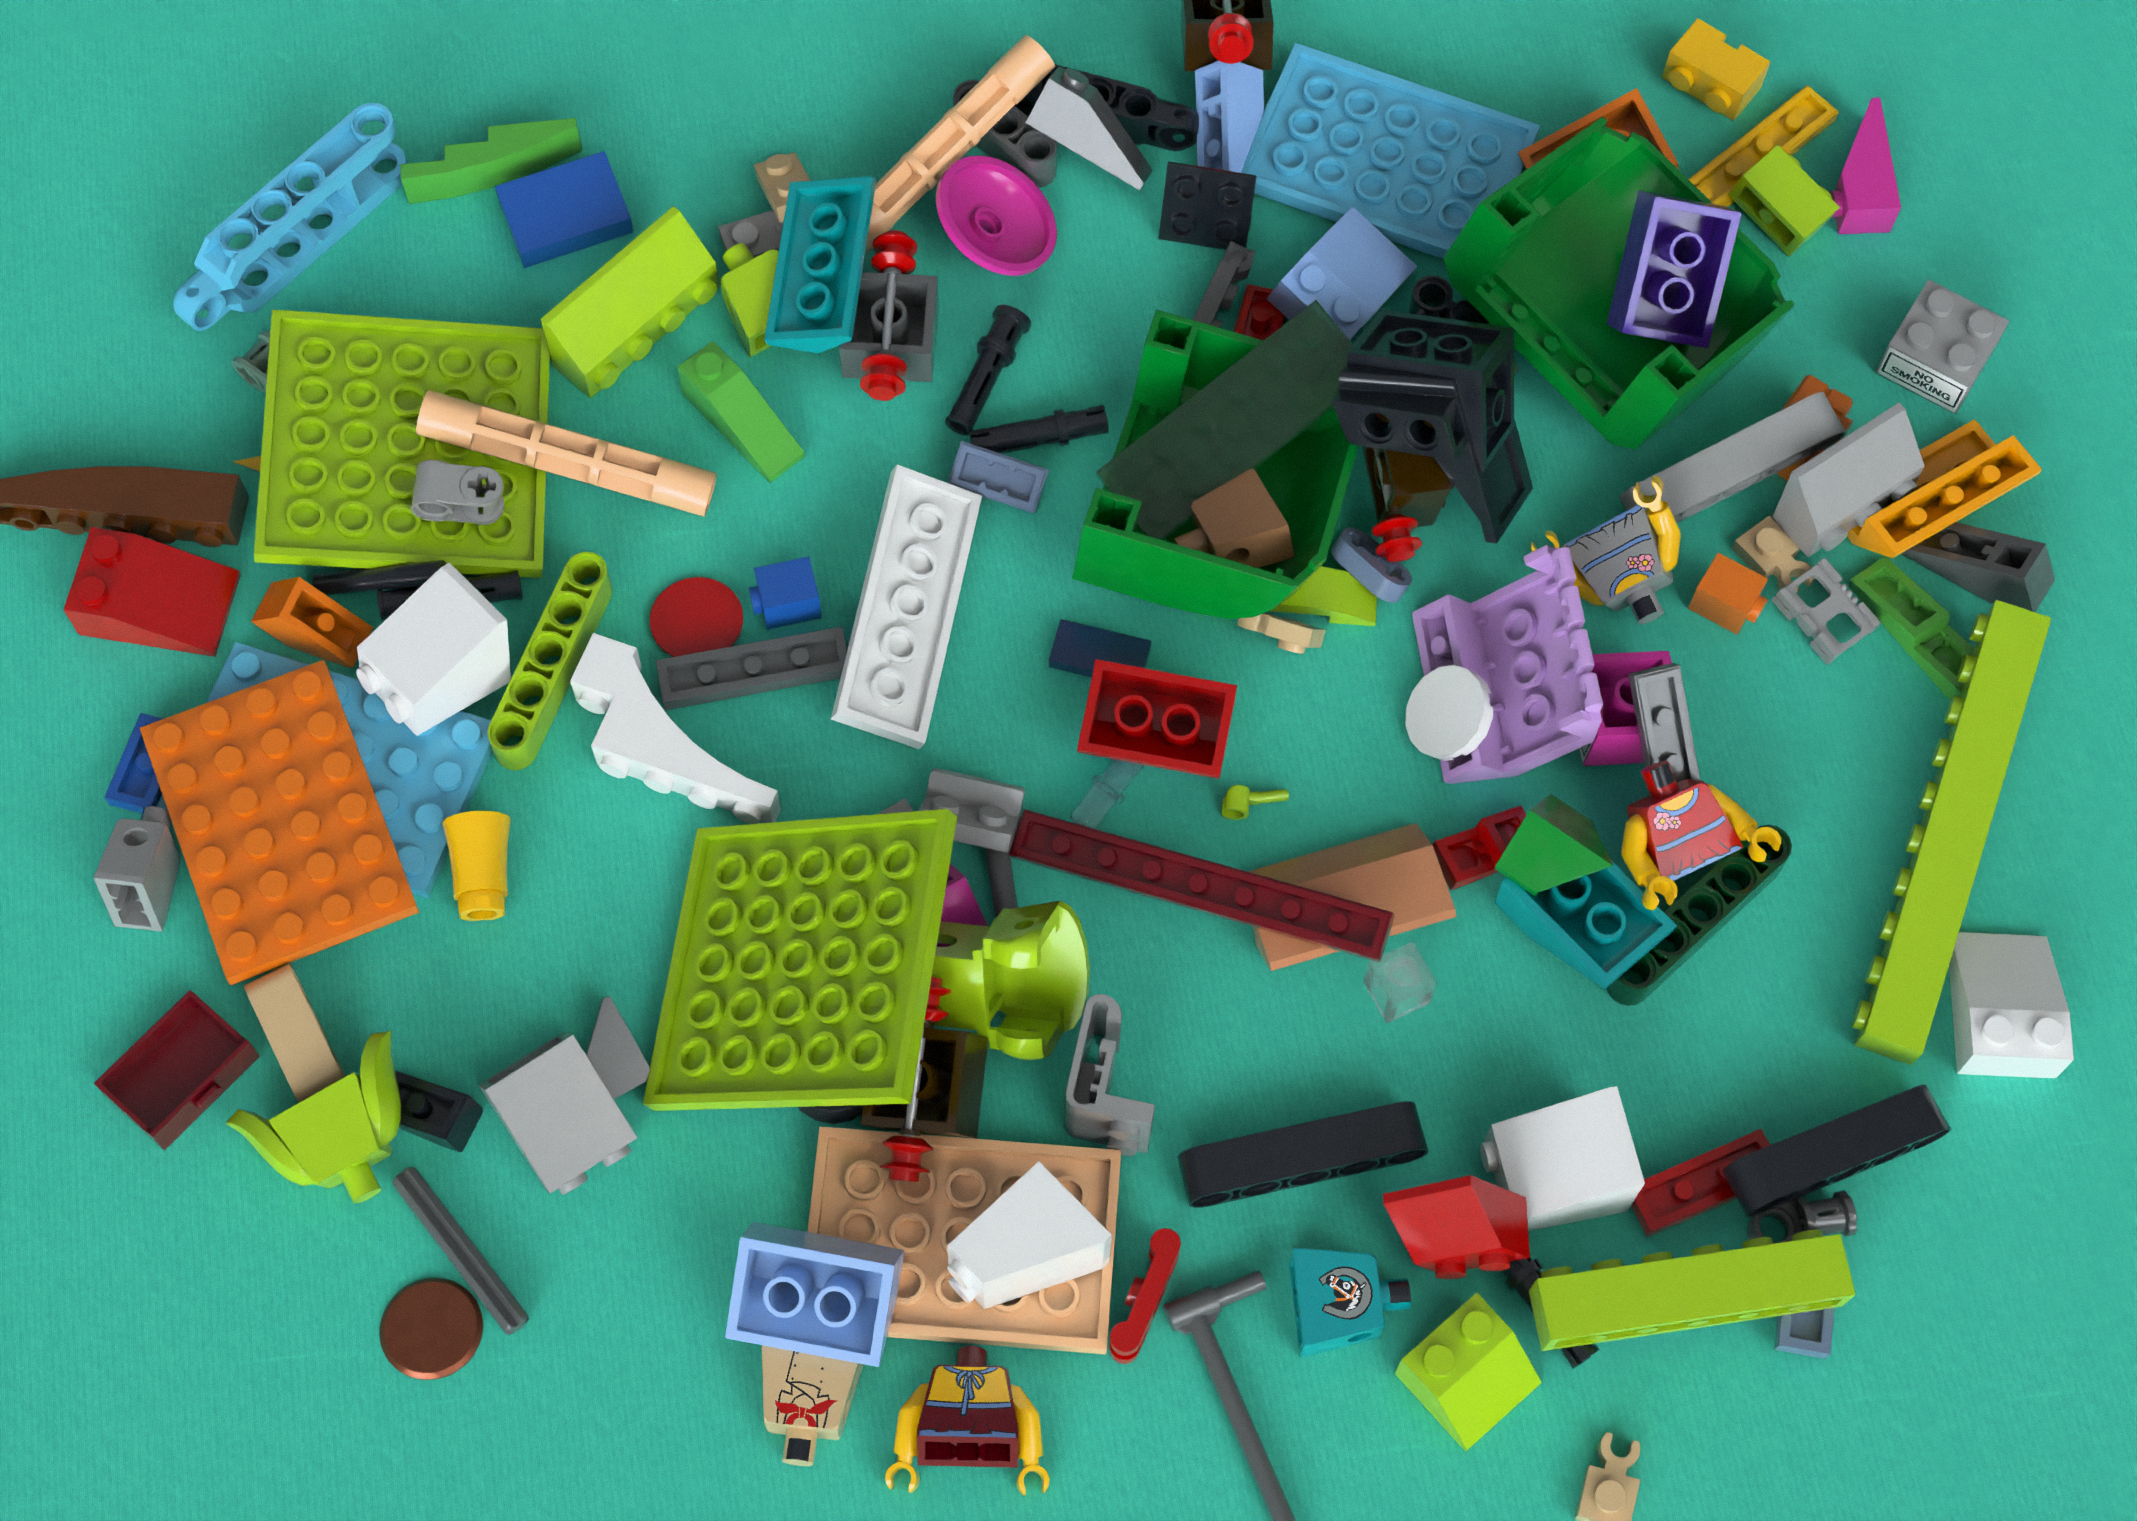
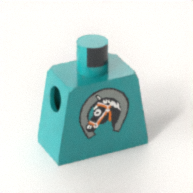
M1292 1248L1289 1270L1300 1357H1307L1376 1339L1381 1336L1384 1329L1383 1311L1407 1310L1411 1308L1408 1279L1379 1280L1375 1255Z

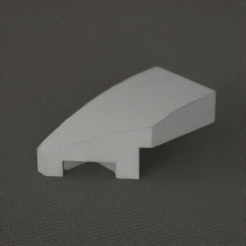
M605 997L602 999L599 1007V1013L588 1043L586 1056L612 1098L615 1099L646 1082L650 1067L611 997Z

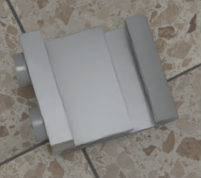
M1097 994L1088 999L1083 1014L1066 1089L1065 1129L1073 1138L1107 1145V1149L1121 1150V1155L1134 1156L1137 1152L1147 1154L1152 1135L1155 1104L1109 1095L1114 1075L1116 1052L1119 1053L1122 1013L1120 1006L1113 998L1104 994ZM1101 1034L1105 1039H1101L1098 1065L1088 1063L1086 1060L1091 1039L1094 1035Z

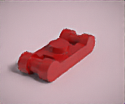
M1162 1228L1152 1235L1148 1254L1151 1264L1145 1279L1139 1276L1135 1277L1125 1301V1305L1132 1307L1127 1321L1119 1322L1111 1330L1109 1352L1113 1360L1118 1363H1131L1139 1355L1177 1265L1181 1241L1178 1234L1172 1229Z

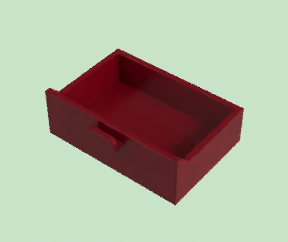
M189 990L94 1084L104 1096L165 1151L260 1056L246 1038L242 1037L196 994Z

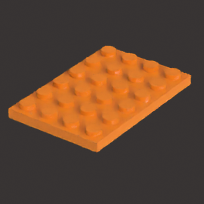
M325 660L139 728L221 966L230 985L420 913Z

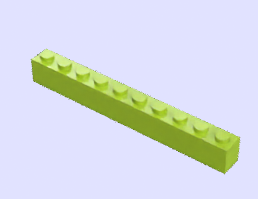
M1995 600L1986 615L1978 613L1969 636L1970 640L1976 641L1972 656L1965 655L1957 675V681L1964 683L1960 697H1952L1944 718V723L1951 725L1947 740L1940 738L1932 757L1931 765L1938 767L1934 782L1929 780L1926 782L1918 803V808L1924 809L1925 813L1921 825L1916 823L1913 825L1906 842L1905 851L1912 853L1908 869L1900 868L1893 885L1892 894L1899 897L1894 912L1887 911L1879 931L1878 938L1885 940L1881 957L1873 956L1866 974L1865 983L1872 985L1867 1001L1860 1000L1853 1016L1851 1027L1858 1029L1854 1046L1908 1065H1912L1924 1052L2050 626L2051 617L1999 600Z

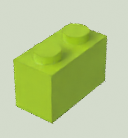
M1779 145L1775 146L1750 168L1728 193L1789 257L1818 232L1840 208L1833 201L1831 194L1824 187L1818 185L1801 168L1799 161L1794 156L1787 154Z

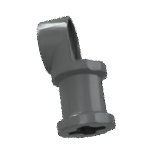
M1843 1190L1834 1192L1832 1198L1811 1202H1808L1805 1198L1795 1199L1753 1216L1747 1226L1749 1240L1764 1237L1760 1231L1761 1219L1764 1217L1778 1219L1785 1228V1237L1783 1241L1773 1242L1775 1244L1792 1241V1235L1808 1230H1822L1823 1235L1839 1232L1844 1237L1855 1235L1857 1231V1215L1852 1198Z

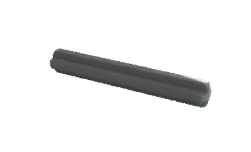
M409 1167L399 1173L393 1179V1186L503 1331L511 1335L521 1329L528 1322V1315L417 1169Z

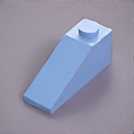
M1216 61L1195 70L1196 112L1199 116L1197 166L1241 173L1264 114L1263 70L1241 62L1228 64Z

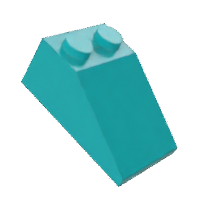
M1612 860L1613 866L1541 891L1536 897L1507 877L1503 879L1495 904L1530 939L1604 990L1677 927L1658 906L1655 910H1649L1644 907L1642 903L1644 892Z

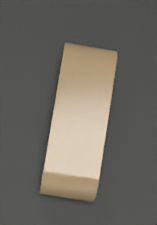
M290 963L244 985L246 994L298 1103L345 1077Z

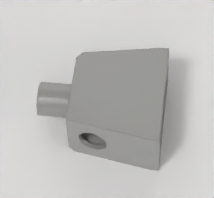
M149 806L144 808L140 820L123 818L117 821L95 872V883L116 927L163 932L180 865V856L169 830L171 818L169 812L163 808Z

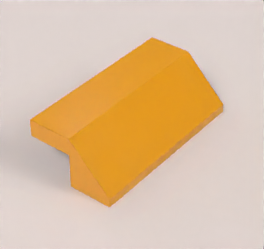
M1974 419L1919 450L1925 466L1916 482L1918 489L1866 518L1862 528L1857 525L1848 531L1847 538L1855 546L1894 558L2039 475L2042 469L2014 435L1995 444Z

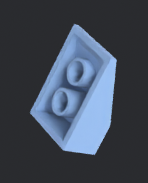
M1352 206L1284 276L1266 299L1325 354L1333 359L1418 266Z

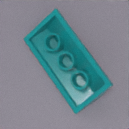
M873 176L790 182L764 338L767 345L821 353L852 340L876 180Z

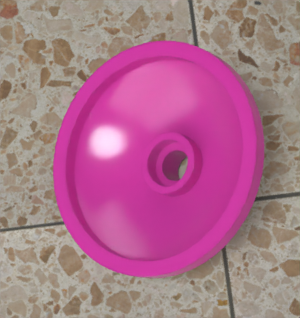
M969 156L953 163L940 178L936 190V206L940 221L952 243L969 260L998 274L1019 276L1037 270L1049 259L1057 239L1055 218L1041 190L1019 169L993 157Z

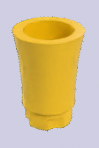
M469 811L451 815L442 822L449 849L453 878V896L457 901L460 919L480 921L494 920L505 916L504 903L506 902L505 898L508 896L507 854L511 818L504 813Z

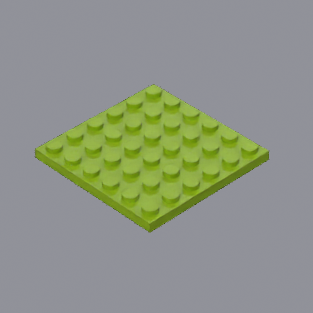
M272 309L254 562L369 569L444 560L446 563L450 562L461 574L491 575L518 570L520 577L542 578L546 471L417 435L416 426L420 408L428 390L548 424L550 353L543 328ZM427 460H438L449 464L492 468L499 473L503 480L502 497L504 499V511L502 516L496 522L489 525L456 521H429L417 517L411 511L417 465ZM482 478L483 485H486L485 478ZM480 494V498L485 497V494ZM478 507V508H479V513L482 514V513H483V507Z
M949 809L697 828L643 1105L653 1111L911 1104L957 816Z

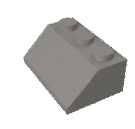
M1900 402L1791 472L1772 518L1807 557H1810L1822 548L1826 551L1834 549L1847 537L1849 530L1857 525L1862 528L1866 518L1918 489L1916 482L1925 465L1906 409Z

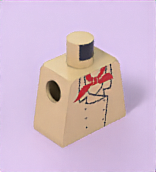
M762 1345L764 1424L767 1432L786 1435L782 1462L796 1466H813L817 1438L840 1440L863 1364Z

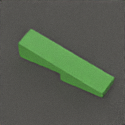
M1886 556L1851 578L1849 587L1950 701L1953 696L1960 697L1964 683L1957 681L1958 671L1965 655L1972 656L1974 647L1948 625L1950 613Z

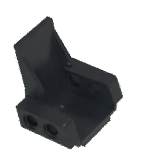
M1380 310L1347 352V364L1339 375V390L1331 399L1348 442L1359 446L1434 457L1480 520L1486 542L1498 543L1533 489L1514 419V376L1518 372L1514 356V328ZM1376 413L1384 415L1390 423L1382 421ZM1423 420L1431 423L1434 428L1426 425Z

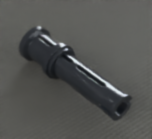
M998 305L992 313L994 321L987 335L982 336L977 343V353L979 356L949 416L945 419L947 427L958 434L967 436L969 435V430H973L1002 369L1014 362L1016 358L1015 348L1022 334L1029 332L1032 326L1029 317L1012 306Z

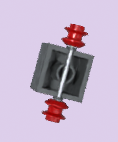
M898 230L887 231L873 240L872 247L876 254L871 258V266L878 273L862 272L852 340L841 344L839 349L842 378H859L861 389L868 393L871 398L880 401H888L902 394L906 388L904 381L933 382L939 309L937 276L909 275L916 268V261L912 256L916 254L918 246L911 237Z

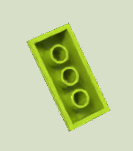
M671 207L541 318L553 367L590 399L601 389L604 390L611 387L624 369L632 362L643 359L650 352L653 344L667 332L671 333L677 330L685 317L699 304L704 305L708 303L720 287L716 262L676 207Z

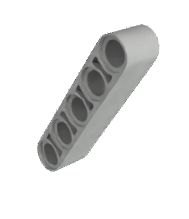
M1819 392L1653 476H1657L1663 481L1664 489L1661 501L1668 503L1675 521L1678 523L1825 449L1845 436L1846 431L1825 393ZM1653 476L1639 482L1640 489L1645 495L1651 496L1657 493L1652 485ZM1635 485L1619 496L1626 511L1638 505L1633 497Z

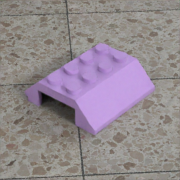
M1545 545L1523 556L1525 565L1537 571L1472 603L1448 594L1412 612L1423 675H1427L1438 667L1456 665L1477 673L1488 684L1491 694L1488 693L1490 698L1489 704L1493 706V720L1487 736L1474 751L1466 756L1461 754L1452 758L1454 760H1440L1445 783L1454 784L1516 777L1594 741L1602 722L1600 711L1603 702L1597 674L1592 673L1594 660L1588 632L1586 629H1582L1585 618L1578 586H1573L1576 576L1570 548H1553Z

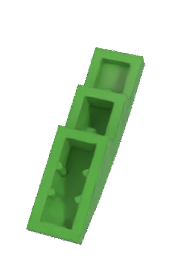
M576 118L488 126V141L444 145L445 160L400 164L401 181L408 203L414 204L454 198L494 188L497 185L542 171L582 151V143Z

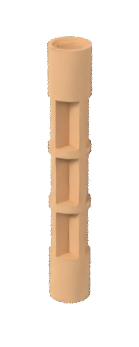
M1024 35L876 183L865 255L873 248V240L877 236L890 231L893 225L928 190H931L937 184V181L953 163L960 160L972 147L974 148L981 138L1055 67L1049 54L1033 38Z
M432 390L427 391L417 420V435L705 517L717 479V473Z

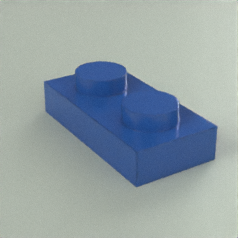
M140 713L104 797L109 805L142 813L146 807L157 806L162 792L139 728L163 718Z

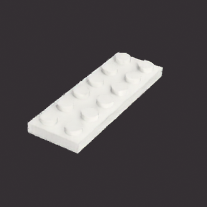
M896 465L891 471L831 720L916 749H920L925 744L982 495L900 465Z

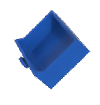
M605 151L495 186L499 206L524 268L633 233L630 214Z

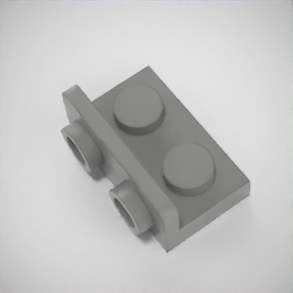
M934 768L929 776L926 797L918 811L949 809L957 816L954 841L1008 853L1019 826L1025 789L1020 786Z

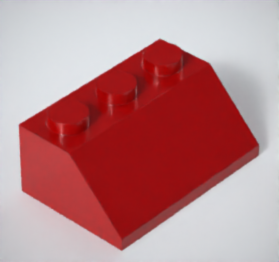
M1095 659L1077 753L1220 779L1236 702L1237 685Z

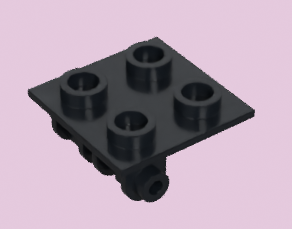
M1168 161L1159 239L1227 250L1232 241L1246 248L1252 219L1251 212L1257 175Z

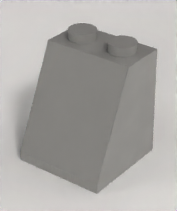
M562 1032L478 1085L543 1187L550 1194L559 1189L561 1194L564 1195L577 1188L588 1179L585 1171L601 1161L605 1167L619 1161L632 1151L628 1144L637 1138L573 1034Z

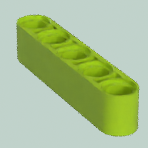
M594 552L577 553L566 563L489 724L487 733L496 760L506 769H524L535 760L571 684L570 680L611 599L613 590L606 562L600 555ZM585 578H598L597 581H595L592 584H580V582ZM567 617H579L578 621L573 624H561L562 620ZM547 657H561L554 664H542L543 660ZM528 697H542L541 700L536 704H522L524 700ZM510 737H523L514 746L502 745Z

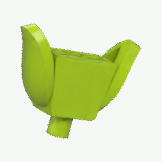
M392 1030L370 1035L361 1056L360 1074L353 1072L269 1120L255 1112L238 1109L225 1124L241 1133L259 1154L280 1175L290 1182L301 1186L316 1184L328 1189L344 1183L354 1204L374 1197L382 1189L371 1166L392 1154L390 1142L397 1136L401 1122V1100L392 1057Z

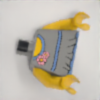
M1657 476L1652 477V485L1657 492L1656 494L1651 496L1645 495L1640 489V484L1636 482L1633 497L1638 504L1637 506L1563 545L1570 548L1576 576L1573 586H1578L1580 598L1593 606L1606 605L1615 612L1630 606L1640 625L1654 621L1664 613L1655 592L1673 582L1671 570L1678 563L1681 540L1680 529L1668 503L1661 501L1664 484L1661 478ZM1546 530L1545 535L1553 542V548H1559L1557 535L1552 531ZM1531 541V551L1533 552L1537 550V547Z

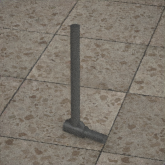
M1257 1270L1216 1288L1208 1286L1163 1305V1309L1173 1331L1184 1335L1192 1333L1272 1520L1296 1521L1211 1325L1215 1324L1222 1307L1267 1289L1261 1272Z

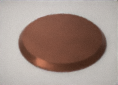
M442 1278L419 1280L404 1287L388 1303L380 1323L381 1347L388 1361L398 1371L409 1377L420 1380L444 1378L460 1370L474 1356L482 1338L483 1317L476 1299L462 1285Z

